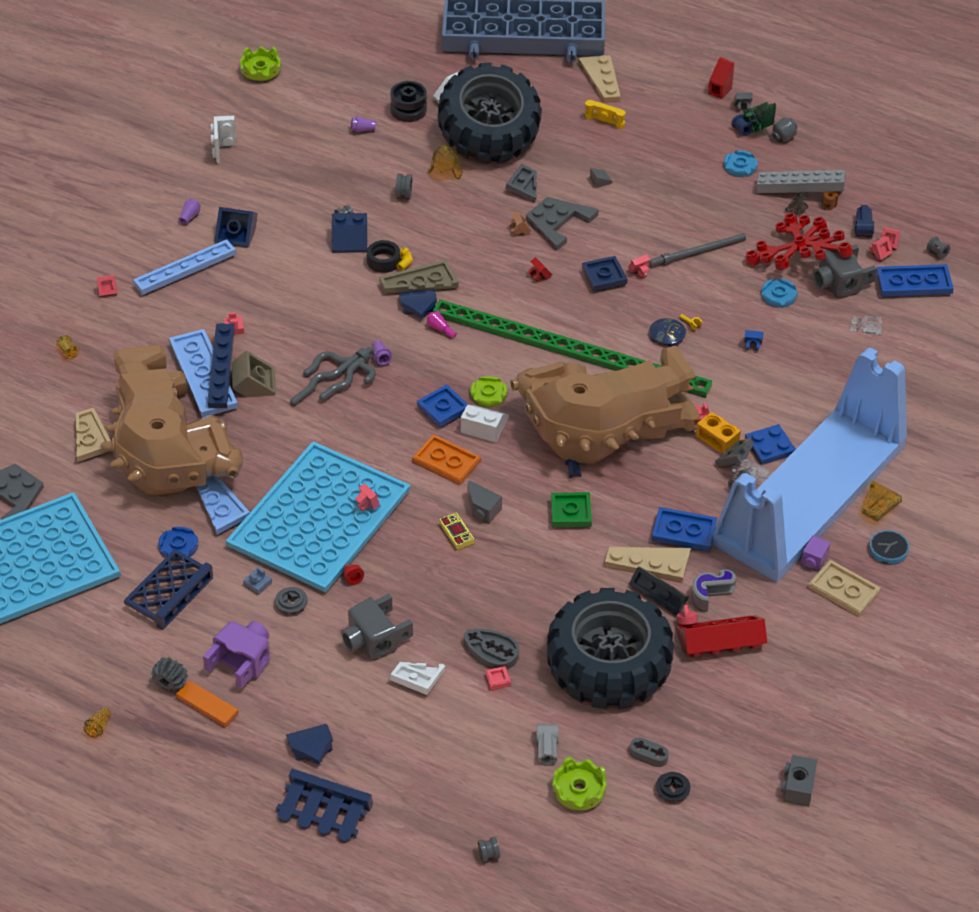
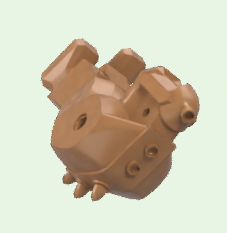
M161 345L116 350L114 352L115 371L120 375L119 380L115 381L119 405L112 409V413L119 415V418L114 424L104 426L107 432L113 433L114 438H112V441L101 443V447L104 450L111 451L116 455L117 459L113 460L110 465L113 468H122L127 479L142 492L150 496H166L182 492L193 486L206 485V479L212 476L236 478L241 470L243 457L241 449L235 448L229 442L227 423L213 414L187 423L185 408L177 398L187 393L185 373L181 371L167 372L165 369L167 368L165 348Z
M676 346L662 349L660 356L661 366L656 368L648 360L625 369L590 375L587 374L586 366L571 362L565 364V362L559 361L539 368L526 369L519 373L516 379L510 381L512 390H518L520 395L526 400L525 412L541 438L563 460L571 459L578 463L596 464L618 450L629 440L664 438L667 431L682 428L687 432L693 431L697 428L694 425V421L700 419L698 410L685 393V391L694 389L693 386H690L689 382L691 379H695V374Z

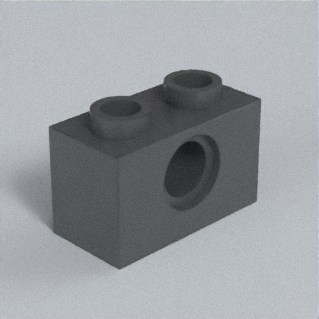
M792 755L791 763L786 762L784 775L788 776V780L783 779L781 792L785 793L784 802L810 806L817 759Z

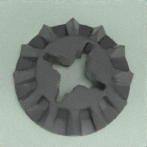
M297 587L284 588L275 597L276 608H279L281 613L287 612L290 615L291 612H296L298 614L299 610L305 609L307 595L302 589ZM288 597L292 601H295V603L291 604L290 602H288Z

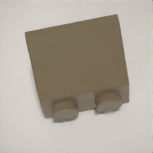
M247 350L232 362L233 389L246 397L272 396L276 394L274 366Z

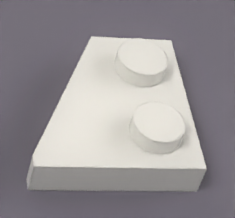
M400 662L390 674V680L427 695L445 672V665L439 664V667L436 668L426 667V663L412 664L410 662Z

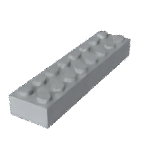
M845 170L759 172L757 190L758 193L844 191L846 175Z

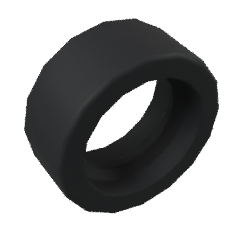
M380 240L370 244L367 248V264L372 270L390 272L397 268V264L400 262V249L397 244L388 240ZM381 253L392 255L389 259H378L374 256Z

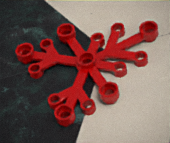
M788 213L784 216V222L775 224V228L778 233L793 234L794 240L780 246H770L766 244V241H759L756 243V248L760 252L750 250L746 253L745 259L749 266L758 264L760 257L762 263H769L778 252L789 249L784 254L777 255L774 260L775 268L777 270H784L789 267L788 259L796 251L800 252L801 258L810 257L811 251L809 247L813 248L816 260L826 258L825 250L823 249L838 251L841 258L850 257L853 254V249L849 242H842L839 245L830 244L844 240V231H835L833 233L834 236L830 237L827 222L823 217L815 218L812 223L813 226L804 235H801L800 231L810 223L809 215L800 216V222H798V218L794 213Z

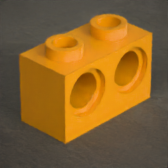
M710 412L697 423L696 437L721 454L725 453L740 440L741 430L713 412Z

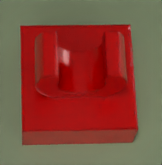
M536 257L531 261L535 267L530 268L528 273L531 276L537 273L533 277L537 282L542 279V275L547 280L552 276L550 271Z

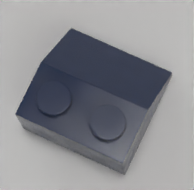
M219 207L214 242H222L227 239L230 244L249 247L256 230L258 213Z
M367 213L332 214V253H367Z

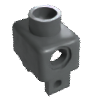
M853 245V254L847 258H841L838 251L826 250V258L820 260L819 268L813 271V277L819 289L829 287L837 297H844L861 291V286L875 282L877 268L871 266L862 269L857 262L859 247Z
M387 594L375 601L370 597L350 608L348 611L349 627L342 630L341 635L350 652L353 653L363 648L371 659H377L397 650L398 643L412 637L413 623L408 619L397 626L392 624L385 615L393 610L392 597L390 594Z

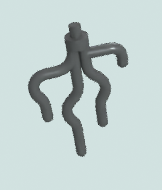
M370 347L366 349L360 348L353 356L347 358L330 351L321 352L314 358L313 363L303 371L304 376H309L315 372L324 359H331L341 365L333 371L314 375L309 385L294 396L290 403L296 405L316 388L319 381L336 378L345 371L346 379L333 384L319 396L321 401L326 400L336 391L347 388L353 382V372L358 368L368 373L364 378V383L369 384L376 377L375 369L366 364L370 360L373 350Z

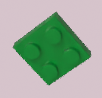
M590 492L551 493L552 527H592Z

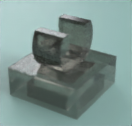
M801 192L790 202L785 211L792 213L795 210V213L801 216L808 208V205L803 202L806 196Z

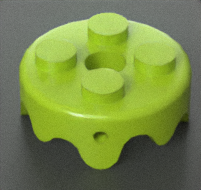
M260 46L257 51L251 52L250 48H245L240 59L241 72L250 80L264 81L273 79L281 70V58L278 56L277 49L272 47L270 50H266Z
M567 757L553 775L552 786L555 798L563 806L572 810H588L597 806L606 793V772L604 767H597L589 759L575 762L572 757ZM582 784L585 786V788L579 790L576 789L574 785Z

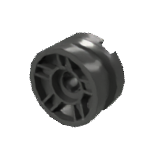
M397 175V198L402 196L408 199L411 198L412 175Z

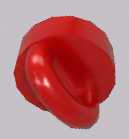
M359 565L344 566L343 576L348 584L355 585L362 581L364 571Z

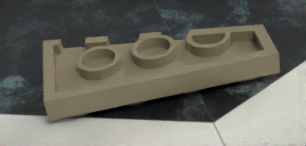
M447 260L379 277V282L385 294L459 288V282Z

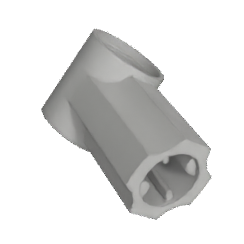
M537 724L538 762H541L543 765H552L557 762L558 724Z

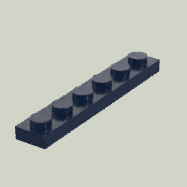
M216 324L208 408L228 407L235 333L234 324Z

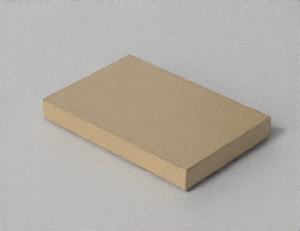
M829 560L808 584L810 590L858 617L881 591V587L832 560Z

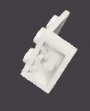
M234 115L215 116L214 124H211V134H214L211 135V143L215 147L212 148L213 158H216L217 164H220V147L237 146Z

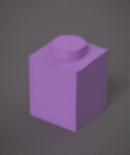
M812 535L803 550L801 564L820 571L829 555L831 542Z

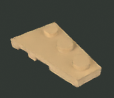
M94 407L76 413L77 462L109 452L101 447L102 442L111 440Z

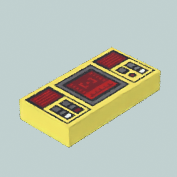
M457 512L439 519V524L456 550L474 544V537Z

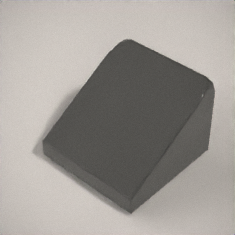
M590 168V178L596 187L613 183L606 171Z

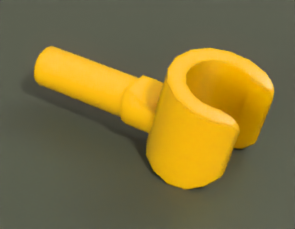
M683 314L679 316L690 324L692 331L697 330V326L701 327L702 320L698 317L690 319Z

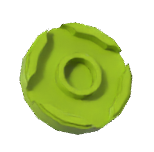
M481 377L478 381H474L470 388L472 400L483 407L498 406L507 398V385L497 377Z

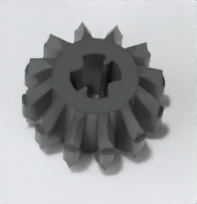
M162 657L152 668V679L157 682V685L162 686L163 689L166 688L170 692L172 690L178 691L187 681V670L183 668V664H179L177 660L174 661L170 657L167 659Z

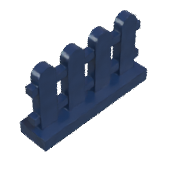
M291 769L288 775L291 786L286 785L285 791L288 793L282 805L278 804L276 810L279 811V820L287 823L291 820L292 816L298 817V824L301 829L310 828L312 822L319 824L318 831L322 836H328L332 829L339 831V840L343 843L349 842L352 836L357 837L358 830H356L360 818H365L366 810L370 811L373 806L372 795ZM301 797L307 798L303 810H296ZM321 803L327 805L322 818L316 816ZM341 810L347 812L342 825L335 823Z

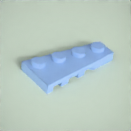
M212 476L206 479V485L196 486L218 535L241 523L250 512L219 477Z

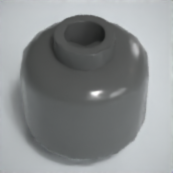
M784 117L773 125L772 136L776 141L780 140L785 143L797 134V124L793 119Z

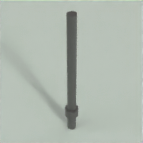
M743 233L679 252L661 254V257L650 259L649 265L669 264L676 259L746 240V235Z

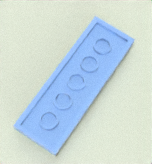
M205 329L169 338L172 350L181 371L185 373L187 385L201 417L238 408L230 386L228 407L208 408L213 347Z

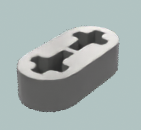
M635 738L630 743V754L635 759L656 767H662L667 764L669 752L666 747L644 738Z

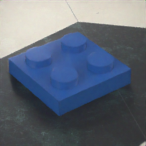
M447 384L417 400V407L439 427L461 416L466 406L469 405Z
M780 424L745 434V439L751 438L754 445L751 450L761 465L787 458L796 450Z

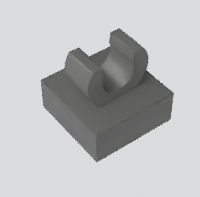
M735 94L734 105H737L738 111L741 110V105H746V110L749 111L753 94Z

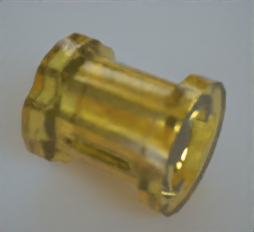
M63 335L57 340L56 346L63 351L66 359H72L78 355L79 348L72 343L71 337Z

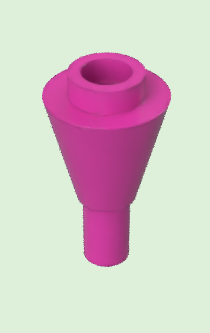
M439 311L428 315V326L447 334L451 339L456 337L457 333L449 327Z

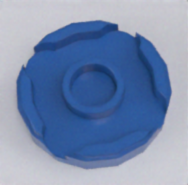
M173 527L172 530L168 532L166 530L160 536L159 550L165 558L174 549L191 557L198 549L197 535L189 528ZM177 557L173 559V561H181Z

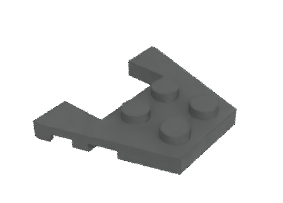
M546 197L526 214V220L537 232H541L544 235V239L547 242H551L553 248L558 251L567 243V237L556 231L573 216L590 223L598 216L599 210Z
M17 464L0 470V499L14 507L1 517L2 519L28 510L44 488L42 481Z

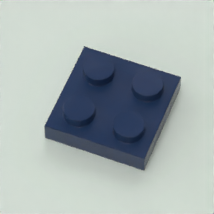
M616 256L582 263V270L593 291L627 284V277Z

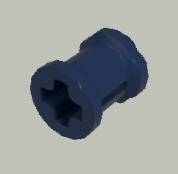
M741 114L736 115L731 121L732 127L737 128L742 136L748 135L753 129V125L747 122Z

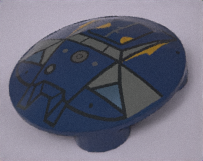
M663 318L653 322L649 330L650 339L653 342L667 344L670 347L678 346L679 342L686 335L684 325L670 318Z

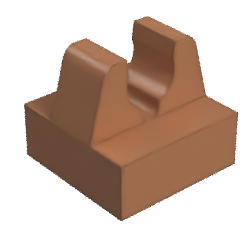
M517 211L512 214L514 219L508 223L512 228V233L514 235L520 233L527 235L530 233L531 230L527 220L521 213Z

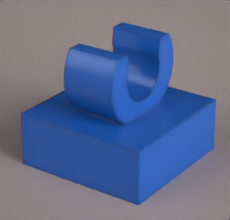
M745 330L744 342H746V349L749 350L750 344L755 343L756 350H759L760 343L763 342L764 332Z

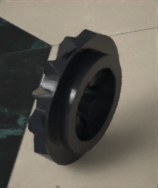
M664 773L656 782L658 796H662L665 801L671 800L673 803L677 800L683 801L689 795L690 782L680 773ZM672 782L676 788L675 792H672L670 788Z

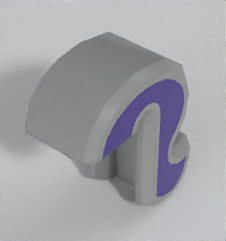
M727 569L719 570V576L712 573L697 575L692 585L691 598L694 605L700 610L708 611V595L731 594L735 589L736 575Z

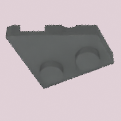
M521 164L507 182L505 189L535 203L537 198V171Z
M751 438L736 442L715 460L718 467H730L741 463L753 447V441Z

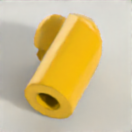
M407 247L400 249L401 261L397 264L399 271H404L413 262L412 254Z

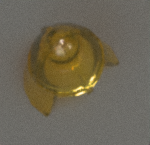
M448 145L438 147L434 151L427 173H431L434 167L440 170V173L452 170L455 178L459 180L463 170L456 153Z

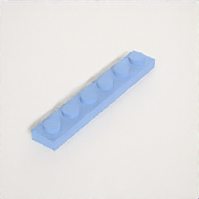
M226 239L133 279L134 286L144 295L236 255V249Z

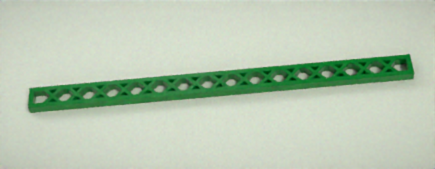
M441 299L433 312L439 311L445 320L614 371L628 368L627 365L630 364L635 366L646 362L639 358ZM441 308L448 309V311H441ZM652 363L655 368L661 366L659 364ZM695 375V379H691L689 382L690 386H693L694 389L685 392L706 398L712 387V380ZM697 386H705V389L698 388Z

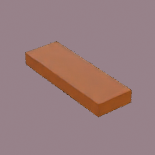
M190 680L176 694L177 699L225 728L239 714L237 708Z

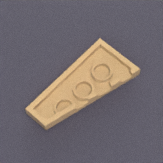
M602 55L578 58V64L583 67V71L589 76L592 85H595L596 91L603 102H620L621 95L611 56Z
M609 547L605 559V567L635 573L639 566L658 578L682 583L691 548Z

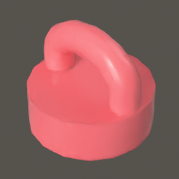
M685 604L683 612L677 614V621L680 625L694 624L698 621L697 613L690 611L689 605Z

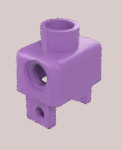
M234 621L229 622L213 637V646L203 656L205 670L210 672L219 661L237 670L235 673L236 686L242 689L250 678L257 679L270 661L269 632L262 624L256 621H251L246 627Z

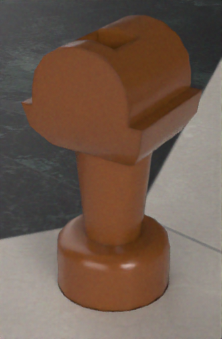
M842 191L824 192L822 199L823 208L826 210L834 209L837 206L838 194L842 193Z

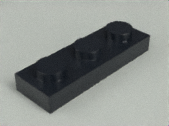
M639 566L629 582L631 586L676 614L681 613L689 596Z

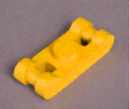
M593 100L585 102V118H594L610 123L619 129L625 127L624 118L626 112L624 110Z

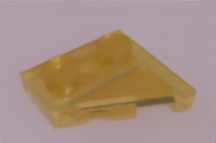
M872 480L870 490L866 494V501H864L862 506V514L878 522L902 502V495Z

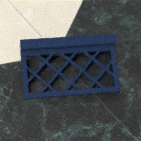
M174 549L124 599V604L155 621L157 627L164 630L213 579L212 565L207 562L201 564ZM175 557L183 561L181 564L171 565V561ZM195 567L198 569L195 573L187 574L186 568ZM184 569V574L172 575V570ZM170 571V576L158 578L160 572ZM185 580L186 583L183 586L174 587L173 581ZM171 582L172 587L160 589L159 583ZM149 584H157L158 589L145 590ZM173 592V596L170 599L161 600V594ZM159 595V600L147 602L146 596ZM144 596L145 602H133L136 597ZM160 606V609L154 614L148 610V607Z

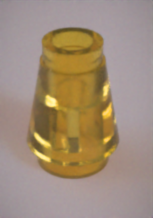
M102 707L85 721L84 731L88 736L96 738L103 734L111 716L110 710Z

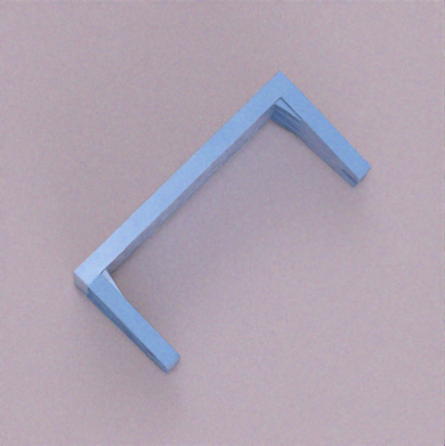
M866 348L858 356L835 410L756 490V478L747 473L741 474L733 482L715 527L712 545L777 583L802 557L803 550L812 535L820 538L905 447L907 417L904 366L894 360L891 364L887 363L882 369L877 363L878 351Z

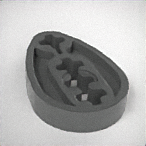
M470 629L464 634V645L468 652L489 669L506 666V669H510L517 663L519 646L517 641L511 636L487 629Z

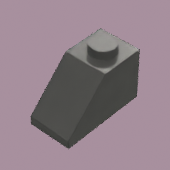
M470 480L468 481L467 496L472 515L478 520L489 524L502 510V496Z

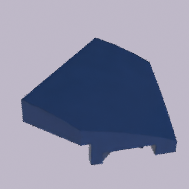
M435 290L399 293V300L404 309V314L417 313V317L423 318L426 312L434 310L437 303Z
M327 723L286 734L287 742L291 751L295 753L296 760L307 758L312 759L315 764H320L323 761L322 757L324 754L333 750V737Z

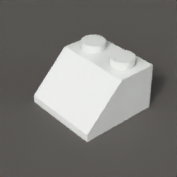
M467 405L461 416V433L496 443L509 419V414L476 405Z

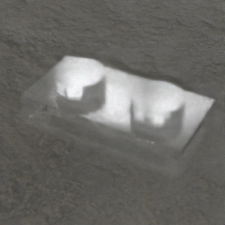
M744 458L741 463H737L732 470V473L737 476L740 470H747L756 478V485L759 487L773 473V471L747 458Z

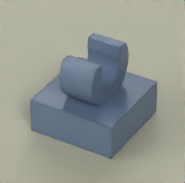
M258 567L243 580L244 586L259 595L272 584V578Z

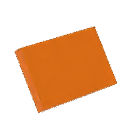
M433 434L412 457V462L461 485L481 462V457Z

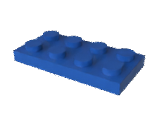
M947 264L877 267L876 275L882 296L953 294L954 287Z

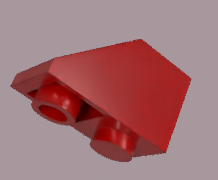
M722 57L718 59L709 79V94L723 99L729 93L733 84L734 62Z

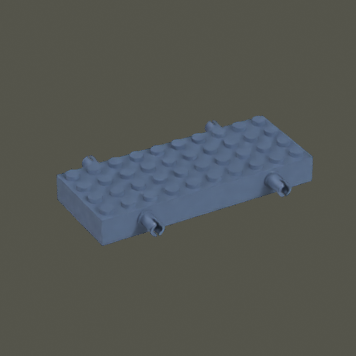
M445 0L442 51L469 52L471 60H473V55H475V60L478 59L479 52L567 55L566 59L570 63L571 58L572 63L577 60V55H604L605 1Z

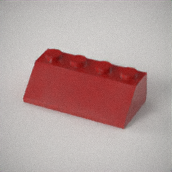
M757 615L698 622L691 625H676L682 650L684 653L689 654L690 657L701 656L702 652L707 651L710 654L722 653V649L740 651L744 646H749L750 649L761 648L762 644L768 643L765 619Z

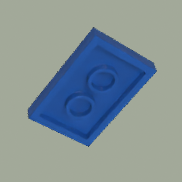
M659 507L651 541L710 552L717 517Z

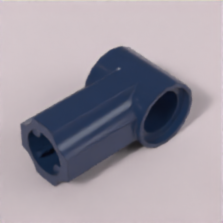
M862 205L857 208L855 235L873 236L874 221H872V209L868 205Z

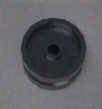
M403 81L391 88L390 100L393 117L402 122H414L426 115L427 90L421 83Z

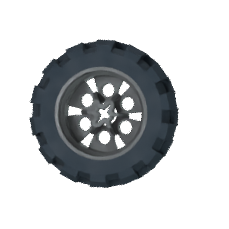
M480 63L477 68H473L470 65L461 69L458 72V76H452L445 84L443 92L440 94L437 114L438 126L443 131L442 135L451 147L456 146L457 153L467 159L469 156L477 158V162L489 164L490 160H497L498 163L509 161L512 159L513 154L516 157L519 156L535 141L542 114L539 95L534 86L530 87L529 79L521 72L515 74L512 67L503 64L500 67L492 66V63Z
M600 588L598 593L592 594L588 590L578 594L574 598V603L568 601L556 613L547 635V663L551 667V674L562 689L567 687V693L577 701L582 703L584 700L592 702V707L607 709V705H618V709L631 707L635 704V700L645 701L658 691V687L665 683L671 671V662L673 661V632L666 617L662 616L661 610L650 600L642 601L638 593L627 589L625 593L615 592V588Z

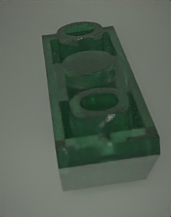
M765 102L742 111L745 120L753 125L752 133L774 124L776 104Z

